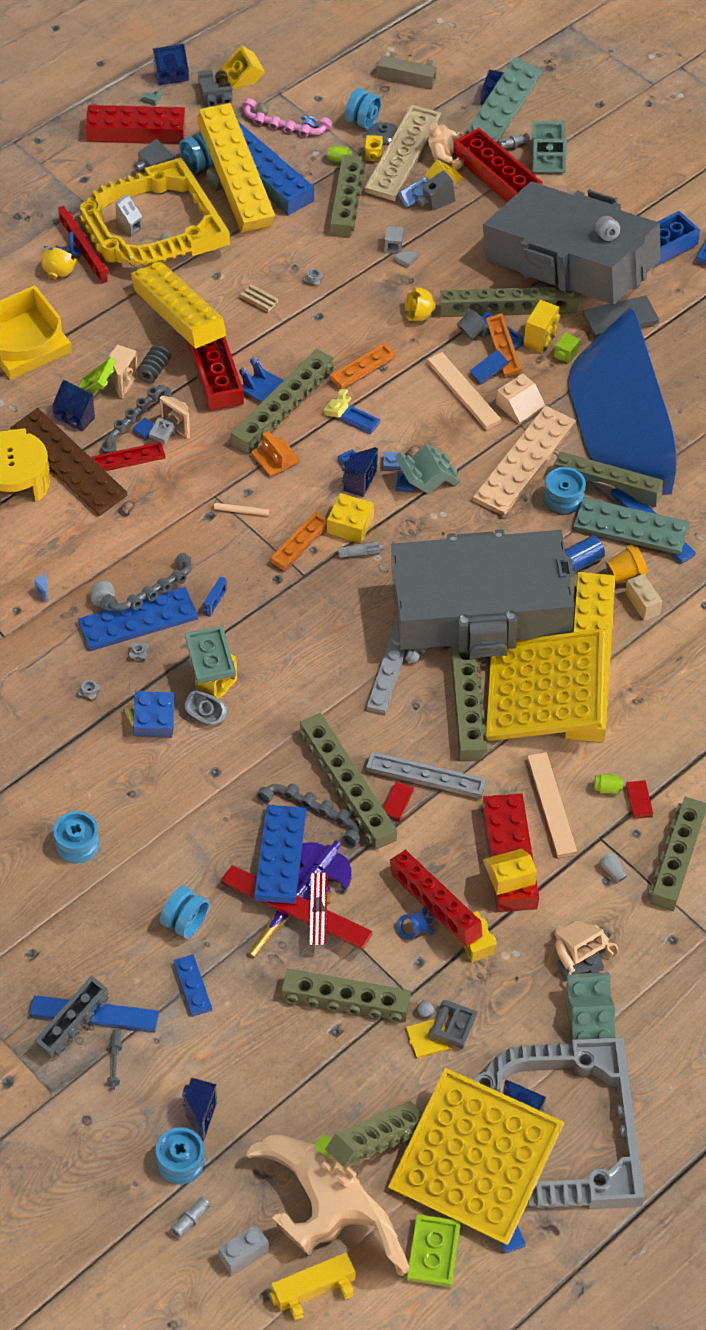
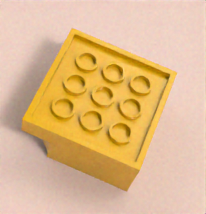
M35 285L0 300V367L10 380L72 352L71 342L62 332L61 317Z

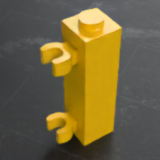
M345 1252L271 1283L272 1292L269 1293L270 1299L274 1306L278 1305L280 1312L290 1308L294 1320H299L304 1317L300 1303L340 1287L345 1300L353 1297L352 1292L354 1291L350 1282L355 1281V1270Z

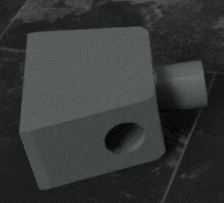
M156 139L138 152V163L134 164V168L137 173H141L147 167L174 160L175 156Z
M444 170L422 185L423 195L416 199L420 207L427 204L432 210L455 202L453 180Z

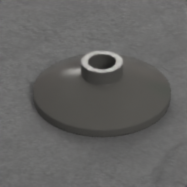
M378 122L368 129V135L383 136L382 145H389L398 128L388 122Z

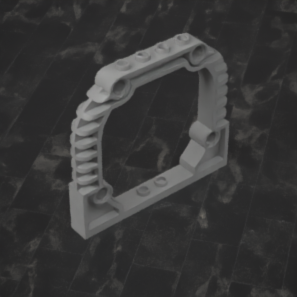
M623 1038L572 1040V1044H534L511 1047L499 1053L487 1066L485 1073H480L476 1076L474 1081L500 1093L504 1079L514 1073L529 1070L573 1069L574 1073L581 1078L594 1075L609 1087L618 1086L620 1105L617 1106L618 1118H622L623 1125H620V1136L625 1140L627 1157H621L618 1163L608 1171L604 1169L593 1170L589 1175V1179L537 1181L526 1207L555 1208L589 1205V1209L642 1207L645 1197ZM580 1062H587L589 1065H582ZM601 1181L604 1185L598 1186L594 1182Z

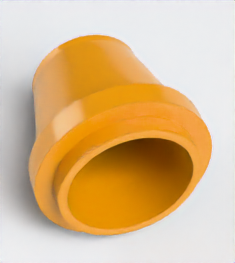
M633 545L625 547L624 551L606 562L609 575H615V585L625 583L629 579L642 574L645 576L648 574V569L640 550Z

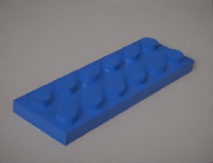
M186 587L159 594L153 601H149L146 598L142 600V606L137 610L132 607L122 611L105 610L78 618L79 626L89 650L94 651L198 620V614Z
M267 805L255 887V901L296 904L307 808Z

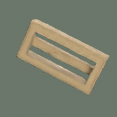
M252 284L249 285V288L245 289V292L240 294L241 299L267 313L278 303V298Z

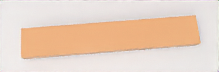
M443 352L428 358V364L486 430L501 424V418Z
M547 752L528 755V764L557 858L577 855V849Z

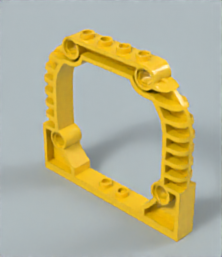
M182 157L145 168V174L136 173L135 177L129 175L127 179L122 180V178H119L117 182L109 181L108 185L105 186L102 184L98 190L94 189L92 191V195L87 198V201L80 205L81 215L79 219L82 226L85 225L87 235L90 234L92 243L96 244L98 254H101L104 260L110 263L118 262L123 264L124 261L128 262L131 266H136V264L147 266V263L153 264L160 260L165 262L166 258L171 257L175 259L176 255L185 256L186 252H190L192 256L231 245L229 230ZM167 190H174L179 192L189 191L193 202L197 203L200 213L204 214V218L197 226L187 227L183 234L150 244L129 245L125 244L121 237L110 234L103 222L102 210L126 194L132 197L149 191L163 193Z

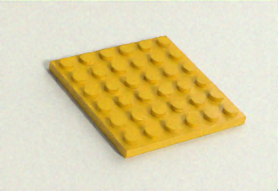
M596 629L517 640L516 648L507 649L508 656L491 657L487 740L495 741L603 728L604 630Z
M445 1068L388 1188L508 1245L564 1122Z

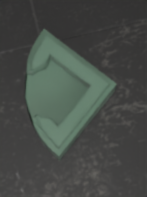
M163 92L145 93L142 95L141 101L156 106L162 98Z

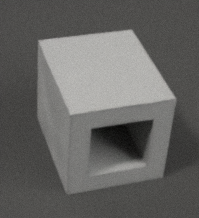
M387 226L385 252L401 253L403 227Z

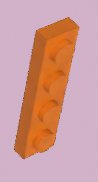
M503 313L486 318L495 349H498L509 363L502 368L505 378L522 373Z
M383 343L332 373L330 380L340 389H344L395 358V352Z
M314 512L272 555L270 562L286 571L327 528V518Z

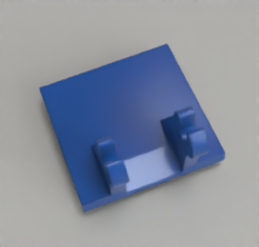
M252 357L250 363L253 366L254 375L251 377L248 370L244 372L243 367L239 370L243 380V393L262 403L284 380L263 369L258 359L255 361V358Z

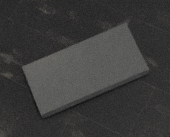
M646 295L616 302L614 305L607 304L586 309L582 312L594 338H597L628 308H632L635 311L640 328L659 323V317Z

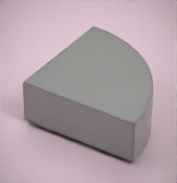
M410 251L401 252L394 256L395 261L406 267H409L418 258L417 253Z

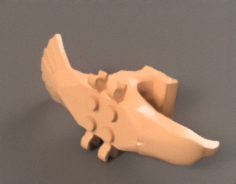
M268 1135L260 1142L251 1145L246 1155L249 1159L252 1157H265L288 1167L297 1175L312 1202V1217L307 1222L294 1224L293 1220L285 1213L276 1214L272 1217L279 1229L307 1255H310L313 1248L319 1243L335 1240L341 1230L347 1225H369L376 1228L381 1235L386 1255L394 1263L397 1275L402 1277L410 1271L409 1264L397 1240V1235L388 1214L366 1193L359 1184L356 1173L350 1167L345 1172L343 1170L344 1167L331 1154L330 1159H328L316 1149L315 1144L284 1135Z

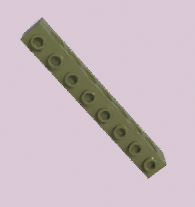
M559 287L440 290L439 308L440 317H464L468 309L474 310L480 316L487 312L493 316L501 313L503 315H531L538 302L542 300L559 306L558 314L577 313L579 298L578 292L569 289L565 292L559 290Z
M316 348L231 432V445L246 454L256 449L263 440V433L271 432L274 428H277L281 421L288 417L291 411L296 406L298 407L302 400L309 396L317 385L319 386L327 375L333 372V357Z
M458 645L450 646L459 760L483 761L484 753H487V741H483V736H486V726L482 725L484 709H480V704H483V694L479 693L481 677L477 676V673H480V662L476 661V658L469 659L470 648L465 653H459Z
M318 713L300 721L298 733L301 740L306 741L310 754L312 756L315 755L319 768L321 770L324 769L328 782L335 786L337 796L340 800H344L347 811L353 814L359 829H362L365 833L367 843L369 845L372 844L374 849L377 850L397 841L396 827L323 715Z

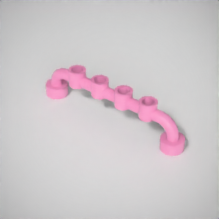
M246 98L242 104L245 115L252 119L256 126H262L264 122L268 123L269 128L272 130H277L278 126L284 127V131L287 134H292L293 130L299 131V135L303 138L308 137L309 134L320 135L324 131H329L332 126V121L326 117L320 119L318 123L319 128H311L308 124L299 125L292 120L283 121L277 116L271 118L261 112L257 114L252 113L256 107V102L250 98Z

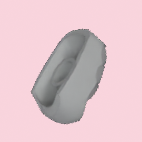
M192 691L185 703L187 713L207 724H219L226 719L228 714L227 705L222 700L205 692Z

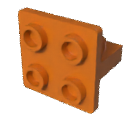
M270 431L263 433L262 446L251 451L252 456L269 476H273L300 462V458L282 437L276 439Z

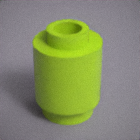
M333 145V147L329 146L327 159L331 160V162L341 163L343 155H352L349 147Z
M595 775L594 791H599V793L619 794V790H623V779H620V775Z

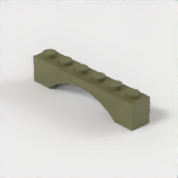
M561 451L554 462V469L559 467L576 469L584 476L586 481H597L614 486L642 504L657 507L662 496L663 480Z

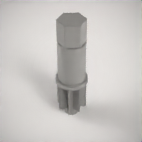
M378 542L363 543L338 548L339 558L367 556L380 553L379 550H383V546L378 544Z

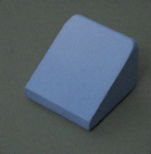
M43 574L34 579L37 594L47 603L49 601L46 574Z

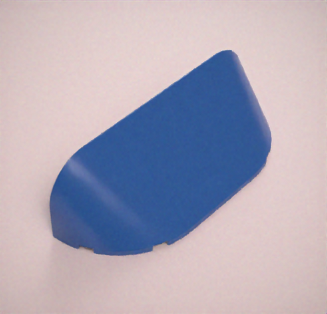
M628 308L575 359L569 375L570 397L584 445L591 460L663 480L662 495H671L677 464L674 433L637 315L632 308Z

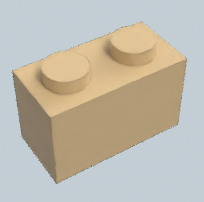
M642 574L629 579L625 594L643 621L660 615L663 601L646 576Z

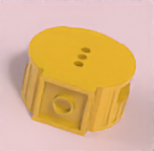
M26 428L0 431V491L16 492L33 486L35 502L40 501L47 493L51 480L45 445L36 436L30 433L26 434Z

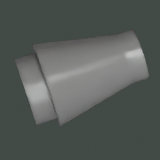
M609 852L599 860L601 867L617 883L627 877L617 854Z

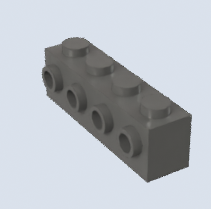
M91 975L34 1040L36 1045L51 1058H54L55 1055H61L66 1048L65 1044L70 1038L73 1040L81 1031L79 1029L84 1022L87 1024L95 1015L93 1013L98 1006L102 1007L109 999L107 996L109 994L108 988Z

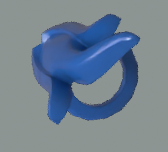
M70 232V247L55 246L70 253L72 256H80V250L74 245V232Z
M422 907L421 913L402 915L397 921V931L406 940L413 939L418 934L426 931L432 936L434 928L428 925L434 921V916L430 912L428 913L425 907ZM406 919H410L413 923L414 932L411 935L406 934L403 930V922Z

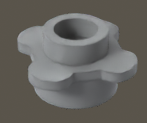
M310 269L307 272V276L304 277V281L319 285L324 275L318 269Z
M134 642L130 645V658L142 661L148 657L147 650L149 645L147 643L137 644Z
M86 680L82 683L78 694L93 700L96 698V693L101 690V686L93 680Z

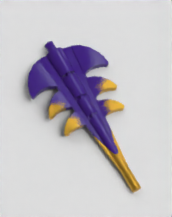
M335 840L332 845L326 846L315 842L303 843L300 862L303 867L299 870L297 896L310 901L312 873H327V880L338 882L344 889L349 887L352 880V869L348 859L337 851L341 846L339 841ZM327 883V904H330L332 895ZM276 910L262 935L248 952V955L255 958L266 942L291 916Z

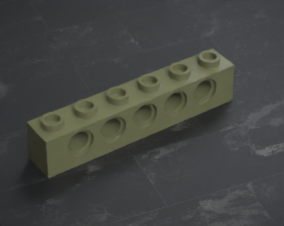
M342 156L330 223V236L350 238L351 231L355 229V221L353 219L357 218V209H355L359 206V198L357 196L361 194V186H359L363 183V175L361 173L364 174L365 171L362 156Z
M684 797L683 803H678L675 813L678 815V818L673 819L670 828L673 834L672 836H667L665 846L668 849L667 852H662L660 863L663 864L661 868L657 867L654 876L657 882L656 885H651L649 895L652 896L650 904L671 911L675 910L706 813L705 802Z
M288 968L282 988V1000L290 1004H306L312 1008L323 1007L330 1011L339 1010L352 1015H367L373 1019L384 1018L395 1023L406 1022L411 990ZM302 988L309 989L308 991H301ZM322 992H328V993H330V994H328V995H323V994H321V993H322ZM342 996H349L350 998L344 999ZM368 999V1000H370L371 1002L366 1003V1002H363L362 1000ZM390 1003L391 1006H384L383 1004Z
M411 1101L405 1102L336 1132L325 1150L343 1167L351 1164L355 1165L364 1158L369 1159L377 1152L382 1153L386 1148L394 1147L401 1141L406 1142L413 1136L423 1113Z

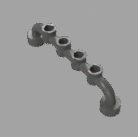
M165 385L148 388V396L146 398H138L136 400V408L127 409L123 420L118 419L114 421V429L102 444V453L117 451L116 444L113 442L118 434H123L128 424L135 423L136 417L140 413L146 412L147 406L151 402L160 401L161 396L172 397L171 389Z
M185 553L178 554L175 564L181 570L176 569L166 579L160 578L155 585L144 587L141 593L136 596L134 594L130 595L127 601L123 603H117V599L114 596L107 594L102 598L101 606L107 611H122L130 607L135 610L139 609L142 606V600L146 598L149 601L155 600L158 591L169 592L174 582L183 584L187 579L186 575L192 570L191 557Z
M291 783L288 787L272 784L268 787H261L256 793V797L260 802L269 804L274 797L273 792H280L286 799H294L300 802L304 808H312L320 816H328L334 819L338 825L350 827L351 830H347L342 837L344 843L348 846L355 847L360 841L359 826L354 820L350 819L351 814L349 811L341 809L338 813L333 810L334 806L331 802L325 800L320 804L316 802V796L313 793L307 792L305 796L298 793L299 788L295 784Z

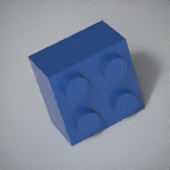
M135 691L133 736L172 738L174 729V693Z

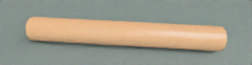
M214 503V510L269 516V509Z

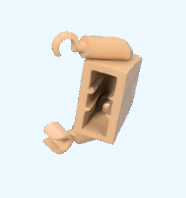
M432 123L429 126L428 142L434 160L451 164L455 170L460 169L464 161L460 157L455 160L452 159L454 137L458 138V135L462 137L464 134L461 132L456 134V131L447 129L444 124Z
M575 921L566 927L559 925L555 929L557 940L555 947L565 969H569L568 975H572V972L575 971L573 967L575 964H578L604 947L606 948L604 956L607 959H612L613 954L616 955L618 952V946L614 943H609V939L604 934L603 929L597 925Z

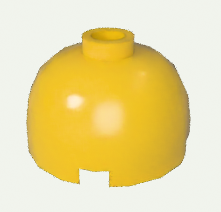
M49 247L45 248L41 261L42 267L49 277L57 279V277L63 278L72 273L77 261L76 259L74 261L71 259L72 255L56 247L53 250H48Z
M411 287L412 292L407 293L405 300V311L409 313V316H406L408 321H424L435 310V301H433V297L428 290L421 287Z

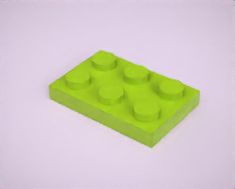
M109 357L86 374L79 383L70 403L77 406L81 402L84 403L90 395L94 396L99 389L102 390L108 383L107 378L114 371L113 366L116 360Z
M417 1214L407 1281L452 1288L461 1222Z

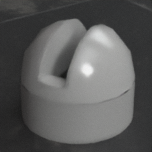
M424 999L417 1007L418 1014L422 1018H429L436 1011Z

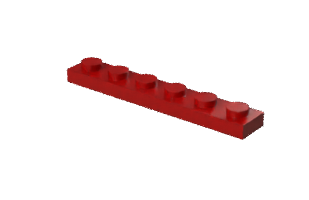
M65 206L58 207L59 221L69 236L70 232H74V243L101 284L108 282L107 274H109L107 266L103 265L100 255L95 253L92 243L87 241L85 233L81 232L79 224L73 220L71 212L67 211Z

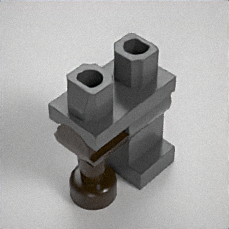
M212 70L198 71V85L204 105L213 107L218 103L227 104L233 102L232 86L230 83H226L228 76L225 71H218L215 74V80L218 84L214 83Z

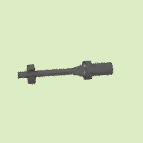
M119 1029L113 1030L112 1042L109 1045V1049L112 1050L113 1063L112 1077L107 1078V1083L111 1086V1090H115V1086L120 1084V1080L116 1077L117 1056L119 1051L122 1050V1043H120L121 1030Z

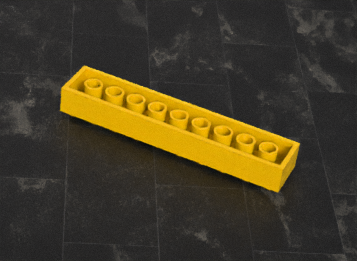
M578 572L573 632L603 629L605 632L603 728L565 732V739L604 743L607 722L615 575Z

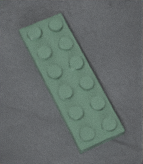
M514 57L467 129L466 134L480 128L494 141L500 140L543 71Z
M583 498L574 524V531L681 555L690 527V521Z

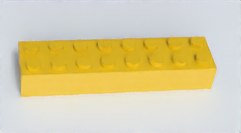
M231 103L199 109L197 123L240 232L243 233L272 226L275 213Z
M155 262L148 267L140 268L131 273L134 291L194 348L227 336L223 317L163 262Z

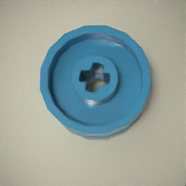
M359 87L356 88L348 99L345 108V120L353 124L358 123V126L369 129L375 123L382 105L381 96L368 93V91Z
M201 131L192 135V137H187L180 141L181 157L192 173L196 174L203 171L205 167L214 166Z
M559 467L552 470L547 475L545 481L544 502L547 507L561 514L577 511L584 498L586 486L584 476L576 469L569 467Z
M73 811L62 815L56 821L53 831L56 851L60 858L66 862L77 864L84 863L97 854L100 847L98 826L91 815L81 811Z
M185 885L180 886L166 902L161 912L160 923L170 930L175 929V933L188 939L196 933L205 920L209 911L210 901L200 894L195 895V892Z
M185 1127L173 1128L166 1131L159 1138L156 1145L157 1168L161 1176L170 1183L182 1185L195 1181L202 1174L205 1167L204 1144L201 1137L195 1131Z

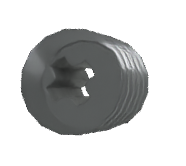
M152 346L137 368L138 377L143 382L154 383L168 363V360H170V352L162 346Z

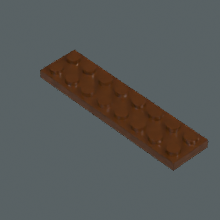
M36 408L10 427V430L26 428V434L30 433L40 439L47 450L49 469L99 516L128 495L127 491L39 408Z

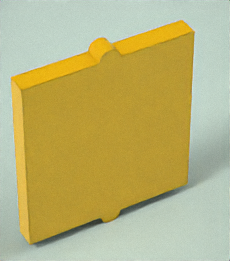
M436 1019L406 1027L410 1039L409 1045L413 1047L417 1059L452 1049L450 1044L439 1040L433 1041L428 1038L427 1034L433 1028ZM443 1024L441 1031L446 1032L447 1030L445 1029Z

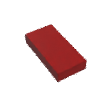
M646 780L626 782L633 819L653 817L654 813Z
M395 782L383 807L391 820L400 822L414 792V787Z

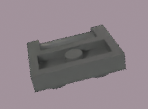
M443 1000L439 1006L440 1012L434 1026L429 1030L427 1036L433 1041L439 1040L463 1049L478 1011ZM450 1012L454 1013L447 1031H441L447 1014Z

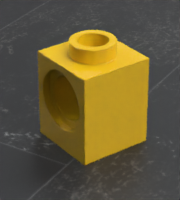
M366 135L365 161H380L382 157L383 136Z

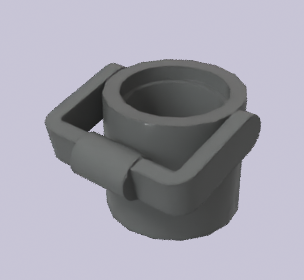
M468 309L466 315L457 323L458 328L470 340H473L478 334L482 338L489 335V326L474 310Z

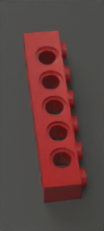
M406 849L390 859L392 876L462 944L468 947L483 937L481 920Z

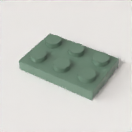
M223 626L185 633V640L197 684L236 676Z

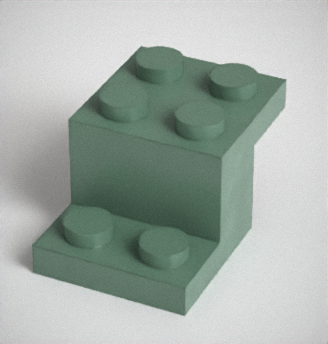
M532 121V172H566L567 139L565 138V121Z
M426 444L412 457L410 455L406 456L401 452L395 456L408 482L428 494L433 492L444 481L454 486L461 482L457 476V470L450 464L451 459L446 453H440L435 447L432 448Z
M609 972L567 975V1011L572 1024V1040L615 1038V1004L610 995Z

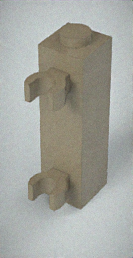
M390 52L389 57L382 55L380 61L376 62L375 71H377V78L432 89L436 81L437 67L432 66L434 62L432 60H427L426 64L397 59V53Z

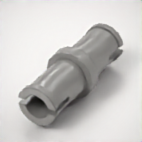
M528 133L518 136L512 135L507 139L498 140L497 143L504 149L517 148L518 145L530 143V136H528Z
M200 1197L189 1210L186 1209L183 1212V1216L170 1228L171 1232L177 1238H181L192 1225L195 1226L199 1222L198 1219L211 1207L210 1203L205 1198Z

